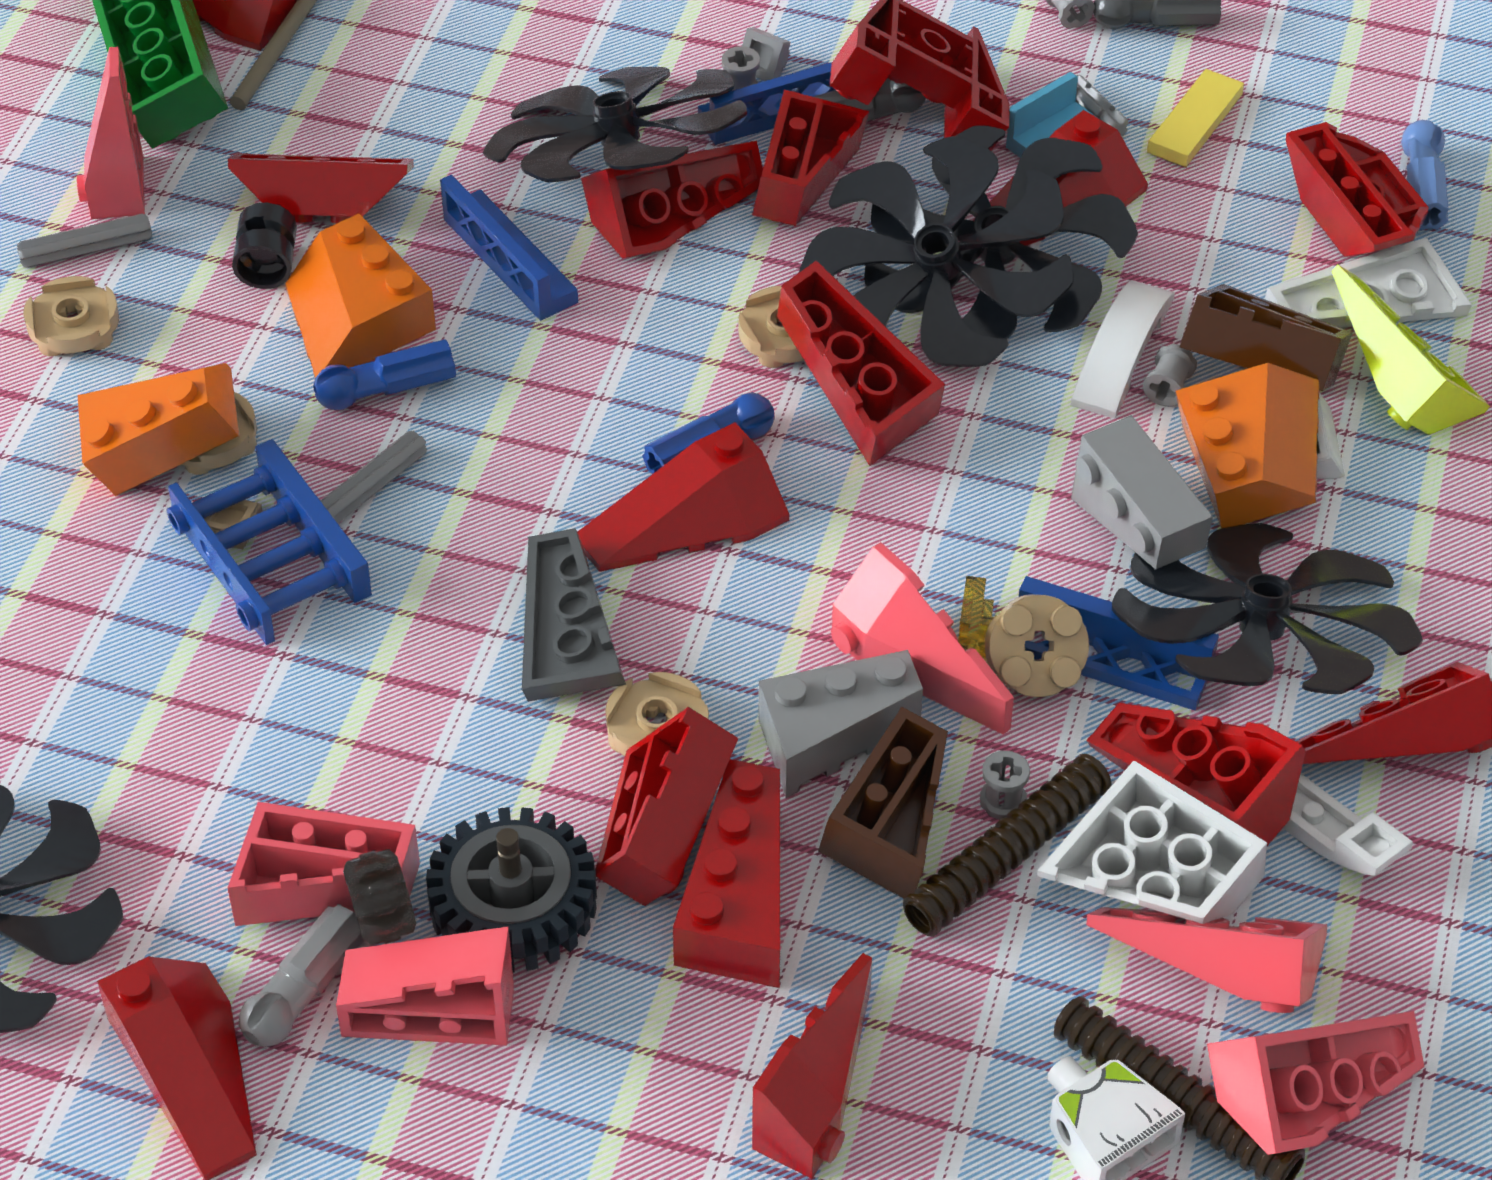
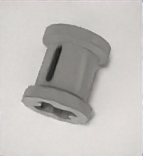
M1046 0L1050 6L1056 7L1061 24L1069 29L1078 28L1086 24L1092 18L1095 9L1092 0ZM1074 5H1076L1080 10L1079 14H1077L1074 10Z
M733 47L722 55V67L730 74L734 81L733 90L758 83L756 71L760 67V56L752 48Z
M1180 345L1162 346L1155 356V370L1150 372L1143 382L1145 395L1158 405L1165 407L1177 405L1175 390L1185 388V380L1190 378L1197 368V361L1193 357L1192 352L1179 348Z
M998 751L988 756L982 769L983 779L986 784L980 792V805L990 817L1001 820L1006 818L1011 810L1018 808V805L1027 799V793L1023 787L1029 780L1030 766L1023 756L1013 751ZM1006 765L1011 767L1009 779L1005 778ZM1000 792H1005L1004 805L999 804Z

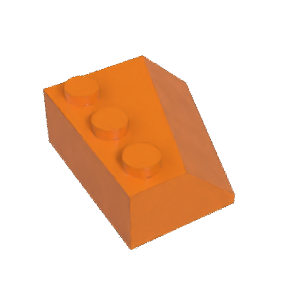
M359 213L320 231L285 283L295 319L304 340L305 350L313 368L314 378L322 369L329 365H344L349 368L375 360L377 356L385 355L436 330L432 289Z
M227 363L77 395L82 464L115 496L239 436L232 371Z
M1265 363L1175 390L1182 427L1221 529L1247 524L1316 503L1319 380L1271 363Z

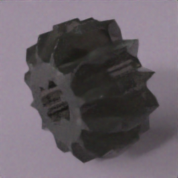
M389 849L378 852L373 850L360 854L358 858L347 861L343 873L363 940L369 945L383 942L388 944L401 940V937L413 933L416 919L398 857Z

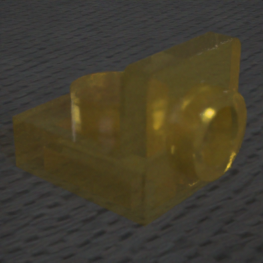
M966 576L958 642L965 651L973 648L978 651L982 658H986L985 637L988 626L994 618L992 617L994 600L984 598L986 578Z

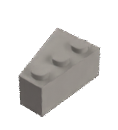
M1132 415L1082 435L1079 454L1076 459V472L1071 495L1073 501L1155 569L1206 548L1213 516Z
M908 650L759 681L758 720L774 766L780 769V783L785 798L799 792L802 783L819 774L824 773L828 777L839 771L841 763L863 751L866 755L871 754L901 707L921 716L923 687Z

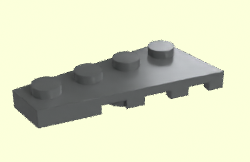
M576 528L528 537L522 691L527 701L626 685L585 551Z

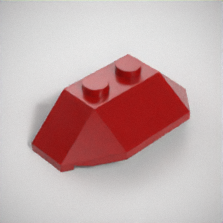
M1327 122L1286 133L1285 140L1300 199L1344 257L1376 252L1414 241L1428 214L1429 207L1384 151L1354 136L1337 132V127Z
M236 153L228 158V169L262 203L268 202L282 206L289 210L298 223L313 221V215L330 216V222L336 224L358 213L363 217L414 168V159L248 153Z

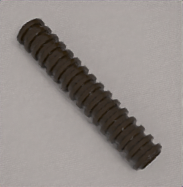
M1080 754L1073 760V763L1066 765L1062 772L1055 774L1051 781L1044 783L1040 790L1033 792L1029 799L1022 801L1018 808L1011 810L1006 818L999 820L995 827L988 829L984 836L977 838L972 846L966 847L961 852V855L955 856L949 865H944L938 870V874H933L927 879L926 884H921L916 888L915 893H910L903 899V909L911 925L926 936L934 937L937 935L942 927H946L953 921V917L961 915L965 911V907L969 908L973 905L977 898H981L988 892V888H993L997 885L999 879H1004L1009 875L1011 869H1016L1022 864V860H1027L1033 855L1034 851L1039 850L1045 844V841L1051 840L1056 835V832L1063 830L1067 823L1075 820L1078 814H1082L1089 808V805H1093L1100 799V796L1106 793L1112 783L1104 765L1089 754Z
M1079 996L1072 999L1059 1014L1054 1025L1055 1038L1060 1041L1068 1039V1047L1074 1051L1082 1049V1057L1089 1061L1096 1059V1067H1100L1109 1060H1119L1184 1111L1183 1128L1188 1131L1195 1128L1196 1137L1204 1141L1209 1138L1211 1140L1210 1146L1217 1151L1225 1149V1157L1231 1161L1239 1159L1240 1168L1247 1172L1251 1169L1255 1170V1178L1257 1180L1295 1179L1305 1161L1304 1149L1268 1155L1217 1102L1215 1087L1210 1084L1203 1087L1202 1078L1195 1074L1189 1077L1188 1069L1181 1064L1173 1066V1058L1166 1054L1160 1057L1157 1047L1152 1044L1146 1047L1145 1039L1139 1035L1131 1037V1029L1125 1025L1117 1027V1020L1110 1015L1103 1017V1010L1096 1005L1089 1008V1000L1085 997Z

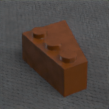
M1221 284L1197 294L1179 348L1247 369L1271 363L1319 380L1320 391H1324L1335 383L1352 332L1229 285Z
M901 707L830 814L818 852L903 899L910 893H915L924 870L925 853L933 820L934 802L939 786L948 731Z

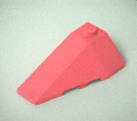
M109 47L84 155V175H77L80 202L88 201L91 219L145 214L144 156L136 115L132 113L131 95L127 92L126 75L119 47Z
M880 542L873 546L833 603L831 636L836 646L843 653H850L856 660L908 650L923 687V696L1001 734L1011 730L1013 695L976 649L969 648L965 651L960 645L955 632L951 628L954 621L943 609L935 613L921 596L919 591L925 585L916 573L883 543Z
M1101 907L1087 914L1086 923L1091 928L1244 1000L1260 1001V1008L1262 1010L1276 1013L1294 1012V1006H1301L1312 997L1327 936V924L1255 917V922L1239 923V927L1229 926L1230 921L1223 917L1205 924L1187 919L1185 923H1176V916L1155 910Z
M1414 1011L1207 1044L1217 1102L1268 1155L1319 1145L1329 1137L1328 1132L1342 1122H1350L1360 1115V1109L1374 1098L1387 1095L1424 1068Z

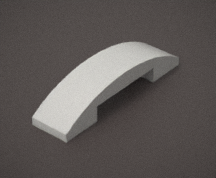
M1133 280L1129 281L1122 288L1108 310L1093 341L1072 395L1071 406L1110 418H1116L1130 390L1132 374L1155 327L1160 328L1174 300L1175 292Z
M1300 774L1291 817L1283 828L1308 848L1340 866L1371 876H1376L1412 849L1413 841L1380 816L1371 812L1363 819L1306 776Z

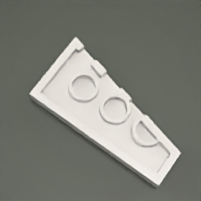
M1427 237L1340 264L1341 267L1361 278L1400 316L1398 322L1467 316L1472 306ZM1336 266L1282 282L1267 289L1265 300L1339 328L1353 327L1331 272Z

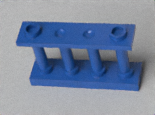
M273 439L255 446L258 467L254 469L253 475L194 502L190 501L179 484L175 482L168 486L171 507L166 509L168 519L178 535L186 534L236 603V611L243 626L248 631L255 629L266 645L275 642L271 615L332 586L336 589L342 587L354 603L372 595L368 562ZM261 492L265 495L271 493L277 501L276 506L217 533H214L204 520L208 516ZM284 523L288 526L295 524L301 535L240 565H237L227 551ZM308 554L312 557L319 556L324 563L325 568L264 597H261L251 584V581Z

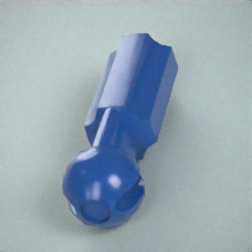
M443 339L377 356L372 362L349 368L344 365H329L316 376L313 388L316 399L322 406L330 410H344L353 405L357 399L379 393L390 395L455 378L456 368L451 348L447 340Z
M759 393L742 394L732 404L708 416H702L644 445L645 452L642 457L646 468L651 474L655 473L695 441L734 422L750 439L763 437L771 430L775 420L774 408L771 402Z

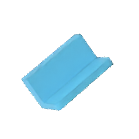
M1069 72L1010 107L1009 128L1007 129L1006 139L1007 149L1021 158L1029 145L1037 140L1049 138L1055 130L1081 111L1089 112L1075 102L1078 76Z

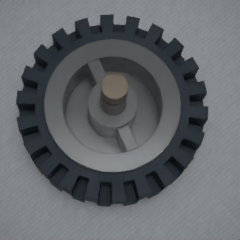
M510 807L498 808L499 821L493 823L490 822L486 811L476 814L477 829L473 830L465 820L455 826L457 839L446 833L440 840L441 852L434 850L430 857L431 869H427L426 883L430 917H432L433 928L436 934L445 936L509 927L513 973H515L514 959L524 958L527 971L539 969L537 954L543 953L549 964L560 960L559 945L561 944L568 952L578 946L577 933L585 937L591 928L590 918H595L596 871L592 852H587V842L581 834L574 838L573 826L566 821L556 829L555 815L545 811L539 823H534L532 808L522 807L520 820H511Z

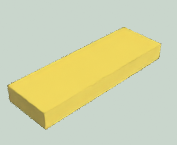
M1205 69L1149 139L1147 153L1187 167L1243 95L1244 83Z

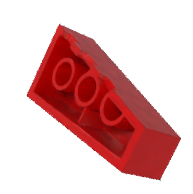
M813 262L781 285L777 317L869 466L939 414L945 383L819 262Z
M733 759L729 760L673 925L674 966L780 988V769Z

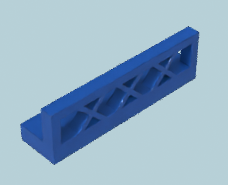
M832 62L736 89L720 96L710 97V103L698 106V113L711 111L741 100L747 107V115L719 132L708 134L715 145L773 129L784 89L808 96L835 91V88L830 86Z
M452 174L440 179L443 216L446 223L540 321L579 303L578 289L481 189L470 194Z
M1025 577L1019 589V597L1029 594L1052 596L1074 607L1082 616V621L1088 633L1089 645L1093 646L1098 653L1087 658L1085 667L1081 671L1082 676L1196 711L1208 681L1198 679L1183 669L1176 662V655L1215 657L1219 634L1214 633L1186 643L1167 644L1155 642L1142 637L1117 617L1111 610L1112 602L1032 577ZM1047 640L1039 643L1025 641V650L1033 652L1034 660L1041 659L1042 653L1049 649V641ZM1126 658L1141 661L1146 669L1131 673L1120 669L1117 661ZM1178 672L1194 677L1195 681L1191 690H1186L1170 685L1165 676Z

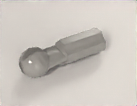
M339 904L336 907L328 906L279 964V970L260 993L254 994L244 1002L239 1014V1027L246 1040L257 1046L269 1047L278 1045L289 1036L295 1019L314 996L322 993L343 967L345 951L359 948L368 937L366 925L356 917L353 911Z

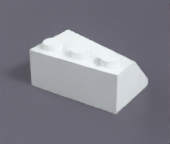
M1133 761L1037 870V876L1205 924L1233 914L1264 878L1267 842L1146 767Z

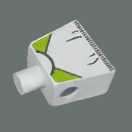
M1067 1056L1058 1061L1048 1072V1082L1059 1092L1052 1100L1049 1126L1052 1134L1082 1180H1126L1180 1143L1185 1118L1184 1111L1119 1060H1109L1087 1074L1071 1056Z

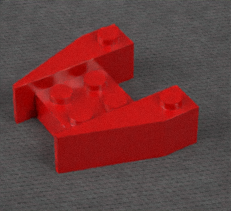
M879 0L858 23L832 62L830 86L835 88L846 99H856L868 106L886 79L889 78L895 83H905L920 91L926 99L933 103L945 104L944 138L956 136L973 126L996 127L1003 129L1005 132L1009 128V101L981 33L974 26L966 35L903 0Z

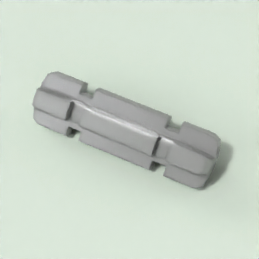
M1076 75L1078 76L1075 102L1100 120L1118 129L1119 133L1123 136L1127 132L1128 119L1119 110H1116L1096 88L1091 87L1092 85L1083 76Z

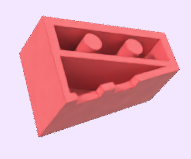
M258 802L228 885L235 926L319 917L328 906L336 907L338 904L353 912L406 907L420 865L415 825Z
M509 927L346 950L336 1003L341 1037L507 1046L514 997Z

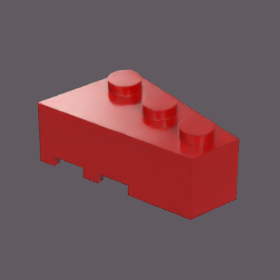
M784 89L752 215L796 226L858 152L869 111Z
M687 707L627 749L595 868L596 877L644 906L665 893H672L683 878L684 867L738 738L695 710Z

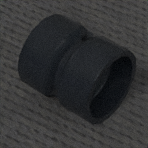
M265 202L248 206L240 214L232 268L234 274L241 282L254 288L271 289L283 285L290 278L297 224L295 217L289 210L280 205Z

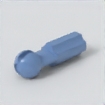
M1423 119L1408 125L1401 139L1402 149L1406 156L1410 158V163L1406 166V179L1429 207L1428 214L1419 229L1420 231L1425 229L1438 230L1448 222L1449 210L1445 164L1439 160V155L1444 148L1445 136L1439 126L1434 125L1432 121Z

